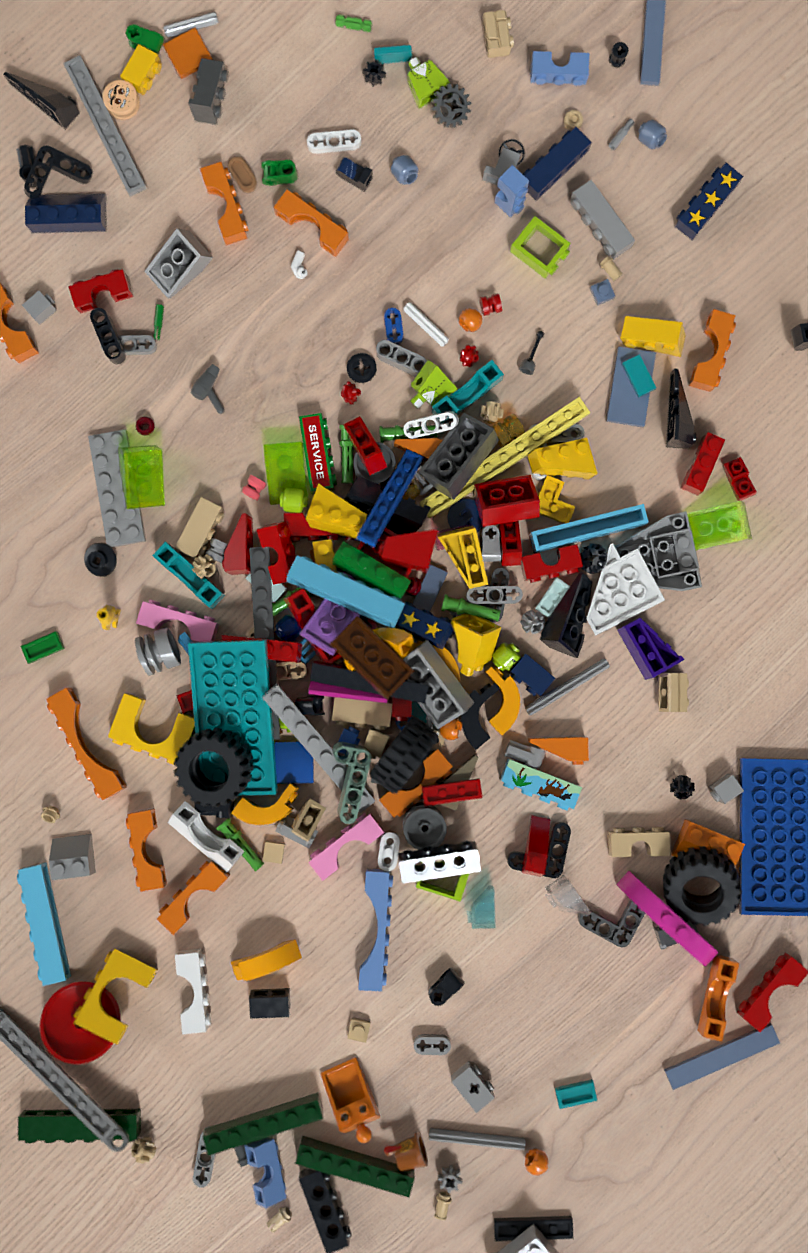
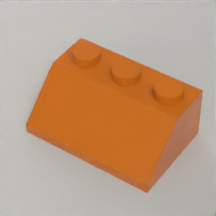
M685 819L671 855L678 857V852L682 850L687 852L688 848L700 849L701 846L706 847V850L716 849L718 854L724 853L727 855L728 860H732L736 865L745 844Z

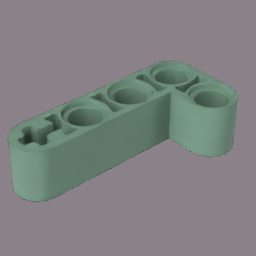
M338 742L333 746L332 753L339 763L347 764L348 767L337 812L343 823L351 824L358 816L371 763V755L364 746ZM340 749H347L344 756L337 755ZM359 753H366L364 759H356ZM354 772H361L359 778H352ZM350 791H356V795L354 797H347V794Z

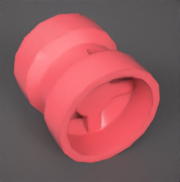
M250 475L248 484L243 487L241 492L258 501L261 490H264L267 484L257 477Z

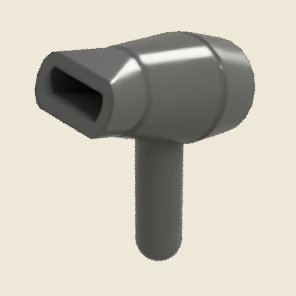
M212 364L194 383L190 392L198 400H204L208 396L219 414H223L224 408L212 390L220 369Z

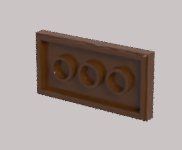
M358 616L329 644L386 700L414 672Z

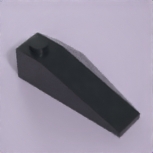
M8 72L3 74L12 87L63 129L66 130L80 114L76 108L77 103L70 96L66 98L58 91Z
M674 368L670 373L666 448L689 449L696 442V432H694V424L679 369Z
M582 572L578 574L546 621L540 640L549 648L574 658H578L584 642L585 634H582L583 623H587L585 608L589 605L592 581Z

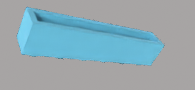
M644 504L533 531L529 537L533 552L538 553L641 527L649 522Z
M296 556L287 575L288 583L304 588L306 591L389 628H395L405 605L398 597H389L380 589H371L364 582L359 580L353 581L346 574L341 572L335 573L328 566L315 564L310 558L305 556Z
M47 862L21 868L18 870L17 881L22 888V903L26 906L25 919L30 925V941L34 943L35 950L33 955L35 961L38 962V978L42 981L43 986L66 981L71 977Z

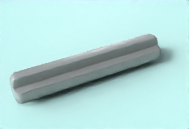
M215 12L165 25L164 32L166 37H172L193 28L197 30L218 23V18Z

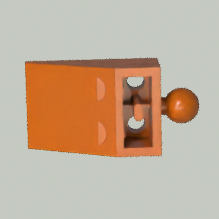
M355 1057L320 1074L339 1131L345 1134L357 1129V1140L361 1143H366L371 1139L372 1132L365 1124L381 1117L360 1064ZM367 1107L366 1112L361 1113V1108ZM346 1114L348 1115L347 1121H345L343 1117Z

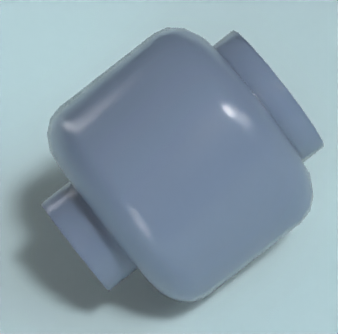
M649 120L647 123L644 122L639 128V141L649 149L660 148L667 139L666 128L655 120Z
M398 156L393 160L391 173L400 184H412L418 177V166L410 156Z

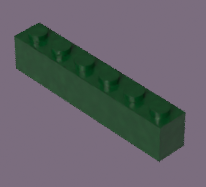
M317 1092L205 1128L203 1141L207 1155L211 1156L324 1119V1111L319 1094Z
M141 1108L103 1109L128 1134L129 1142L137 1140L141 1133ZM70 1109L24 1110L18 1116V1141H25L27 1144L35 1143L36 1141H44L45 1143H54L56 1141L73 1143L76 1140H84L85 1143H91L100 1140ZM115 1135L113 1141L123 1140V1137Z
M302 1136L295 1164L407 1198L410 1197L415 1180V1169L400 1171L396 1163Z

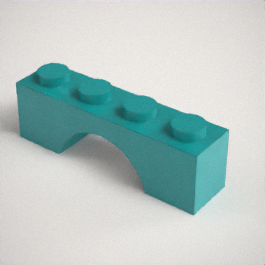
M493 360L489 361L460 389L450 395H446L432 407V414L453 411L458 416L501 382L504 376L503 372ZM447 416V419L440 421V423H449L453 418Z
M164 542L152 555L209 608L214 609L225 597V594L205 576L203 579L199 578L192 571L193 565L167 542Z

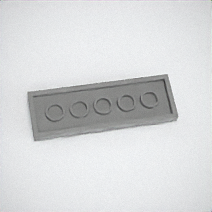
M127 430L88 436L107 545L113 548L146 542Z

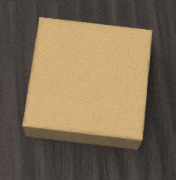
M266 841L263 861L282 864L285 844Z

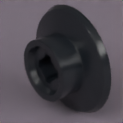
M95 543L86 550L84 562L90 573L95 576L104 577L114 571L117 558L114 550L109 545ZM97 557L101 559L100 563L96 562Z

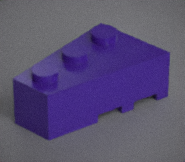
M641 618L617 629L645 680L654 678L685 660L671 649V646L665 643Z

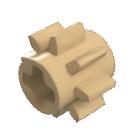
M487 402L486 406L482 405L480 417H484L483 421L485 423L497 424L498 420L503 418L504 409H500L501 404L497 402Z
M208 554L205 557L199 555L193 561L194 568L192 571L201 579L204 576L210 578L216 571L215 565L217 562Z
M143 1136V1138H138L133 1143L131 1154L132 1157L136 1158V1163L144 1164V1162H150L155 1156L156 1146L155 1143L151 1142L152 1138Z

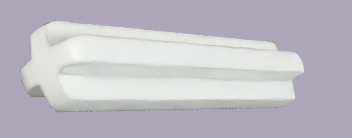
M411 302L405 305L404 312L440 346L443 347L448 343L449 338Z

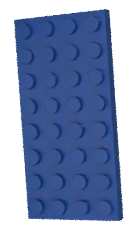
M740 758V786L744 790L740 794V842L745 845L740 855L739 880L742 893L740 894L739 914L808 916V760Z

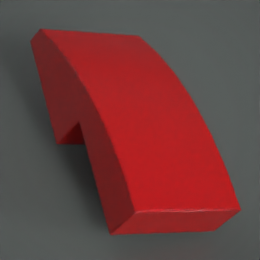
M741 457L723 464L729 484L738 502L756 495L757 491L748 476L750 472Z

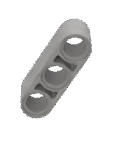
M388 340L380 341L376 347L379 360L414 377L420 372L414 366L419 363L424 366L427 362L423 356ZM382 348H388L390 352L388 354H382L380 350ZM399 356H405L407 360L405 362H399L397 358Z

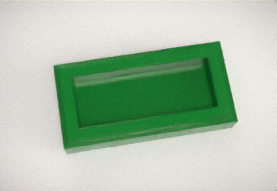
M58 631L20 646L28 664L65 649Z

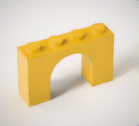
M124 693L108 738L113 739V743L121 746L124 743L130 745L131 750L137 752L147 751L149 752L148 756L153 758H166L167 763L174 765V760L178 757V750L195 734L194 717L178 713L169 737L161 743H151L142 737L138 728L139 718L146 700L129 693Z
M114 948L113 952H108L104 960L106 962L104 969H99L94 978L97 982L93 989H88L84 997L86 999L84 1006H80L74 1015V1018H76L74 1023L115 1044H119L129 1025L105 1012L101 1002L105 986L116 978H127L149 988L158 970Z

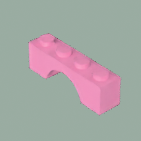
M150 599L148 603L142 602L136 624L159 630L168 621L180 620L189 628L191 640L197 642H213L215 640L219 624L215 623V618L204 616L201 619L196 617L197 613L186 610L184 614L178 612L179 608L167 605V608L160 606V602Z
M371 812L368 815L366 813L360 815L356 819L357 823L351 827L349 824L340 831L342 833L337 839L332 837L325 843L327 845L326 848L322 851L317 849L310 855L312 859L308 863L322 881L338 870V851L345 843L359 840L371 844L385 832Z

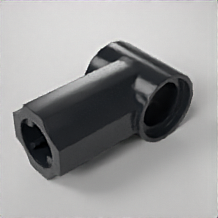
M22 145L17 149V155L20 165L19 174L25 182L36 156L33 146ZM36 168L34 171L36 175L40 176L38 168ZM34 180L33 186L30 188H36L37 181Z
M231 800L224 806L220 804L218 807H211V804L207 807L201 806L199 801L195 803V810L200 815L233 818L231 812L234 810V800Z

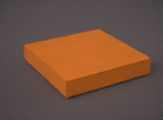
M196 28L162 44L180 79L198 71L201 58L213 60Z

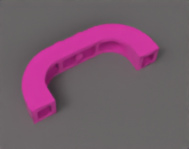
M628 871L616 884L644 913L703 966L706 967L719 953L633 873Z

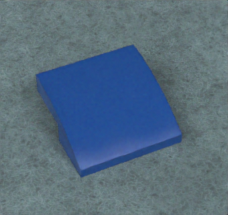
M275 742L277 784L314 783V758L300 742Z

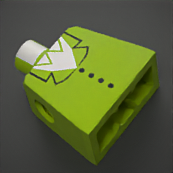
M415 57L409 61L408 65L411 71L408 72L407 81L417 107L420 109L430 103L432 99L437 98L434 92H440L439 87L444 86L446 88V84H450V82L431 60L421 64L419 59Z
M428 360L411 383V387L417 394L410 402L417 409L425 401L433 407L446 395L452 394L458 388L437 365Z

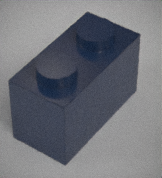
M524 654L513 669L509 671L513 674L511 676L512 679L518 684L521 682L527 686L526 691L532 696L536 694L541 696L555 680V677L527 654Z

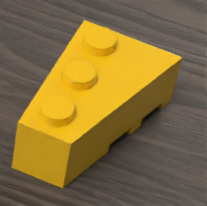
M625 316L621 333L622 343L626 347H637L677 357L682 355L686 337L683 322Z
M587 438L538 448L527 455L532 473L561 475L569 478L579 477L587 480L598 474Z
M318 483L306 520L312 528L356 539L368 516Z
M475 526L437 534V537L469 589L488 585Z

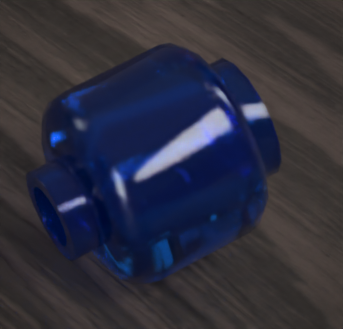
M286 614L275 624L276 631L274 632L282 641L293 642L300 636L302 629L294 616Z

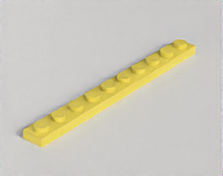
M578 397L487 457L454 500L437 490L419 502L421 507H424V505L431 507L427 516L429 519H432L473 492L474 484L488 482L535 449H538L588 416L590 411L582 399Z

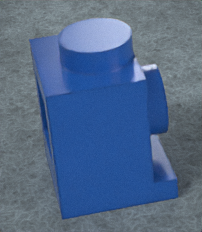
M349 726V729L344 728L338 742L358 745L361 740L357 738L360 730ZM340 749L338 752L346 754L347 749Z

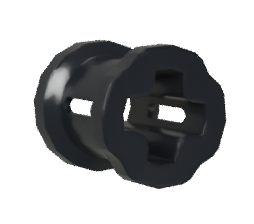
M617 42L613 45L612 53L609 57V63L612 67L620 68L624 65L629 52V48L625 43Z

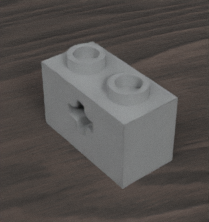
M468 1061L451 1075V1082L477 1113L495 1098L493 1092L495 1089L489 1080L485 1081L481 1077L482 1072L476 1064L472 1066ZM473 1083L474 1085H477L478 1087H477V1088H475L474 1086L471 1087V1084Z

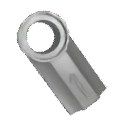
M510 740L504 756L524 762L523 764L540 770L546 751Z

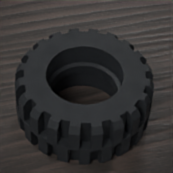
M412 717L370 772L371 778L391 793L397 794L439 739L438 734L418 718Z
M221 728L205 729L188 739L178 750V757L174 760V766L177 767L174 770V776L179 779L176 781L178 787L182 786L184 789L182 793L185 796H191L190 800L196 803L199 801L201 802L200 805L205 807L211 804V807H218L220 804L224 806L231 800L236 799L248 786L247 784L252 778L251 772L253 771L254 764L250 763L253 757L251 753L246 751L249 748L247 744H242L240 742L241 738L238 735L232 736V731L225 730L222 732ZM211 751L224 758L229 767V778L226 782L216 783L203 775L199 767L201 753Z
M700 846V849L688 848L687 852L682 850L678 852L677 858L673 856L669 860L670 864L666 865L664 869L665 874H663L664 898L666 899L667 906L678 916L680 915L683 921H691L692 925L697 926L698 923L703 924V926H709V923L714 922V924H718L721 922V919H728L730 912L734 913L736 911L737 904L741 901L740 894L742 891L738 871L735 869V864L732 860H728L727 855L724 853L718 854L716 849L706 850V847ZM699 876L710 877L720 883L713 893L704 896L693 895L683 888L690 879Z

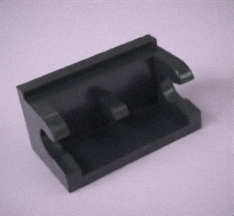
M290 988L251 990L249 996L250 1019L289 1017Z

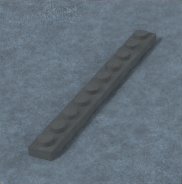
M249 548L254 637L257 639L275 640L272 583L268 570L270 565V548ZM268 659L271 689L277 684L276 660ZM272 710L274 740L281 739L279 717Z

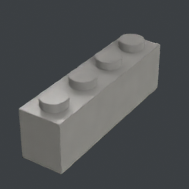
M592 180L572 193L570 200L573 209L579 211L582 221L592 229L594 238L602 243L603 249L608 256H611L614 260L633 246L635 239Z

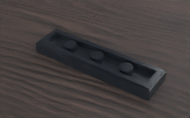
M572 1216L494 1218L495 1241H513L533 1224L547 1240L574 1239Z

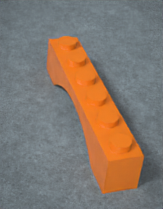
M66 687L47 698V708L51 714L56 716V724L66 734L65 740L69 747H73L76 752L75 758L80 765L82 764L86 770L84 774L88 781H92L96 796L105 800L127 788L119 772L100 762L86 746L79 725L81 704L73 689Z

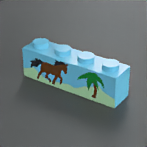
M509 758L500 778L504 782L503 786L513 790L514 787L522 789L521 793L531 797L532 794L540 796L539 800L549 804L551 801L558 803L557 807L566 811L569 808H575L582 787Z

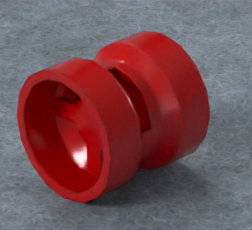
M499 293L493 294L488 298L486 296L479 298L483 316H487L492 312H502Z

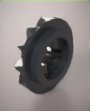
M358 353L349 359L347 373L349 378L355 383L364 384L371 381L376 375V362L370 355ZM361 361L363 366L365 368L367 367V369L364 370L363 376L361 375L359 370H356V368L360 367L359 365Z
M590 543L587 547H583L584 550L580 553L583 565L581 569L587 573L595 574L605 567L607 552L602 545ZM592 555L598 556L593 559V562L588 560Z

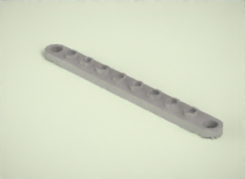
M0 1008V1040L109 1149L115 1152L125 1149L129 1142L128 1134ZM115 1135L123 1137V1143L119 1147L113 1143Z

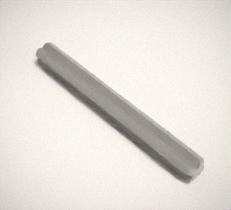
M606 659L598 661L525 707L529 715L535 714L610 667Z
M430 1128L429 1130L430 1141L525 1150L526 1147L525 1139L520 1137Z

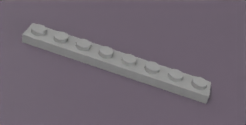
M79 55L63 63L129 196L131 197L147 189L81 56Z
M276 684L262 698L342 791L347 766L335 759L332 748L279 685ZM365 787L359 808L360 813L375 802V799ZM350 791L347 794V797H354L356 795V791Z

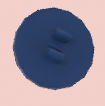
M461 499L449 509L447 517L448 524L452 530L474 525L478 533L483 527L474 500Z

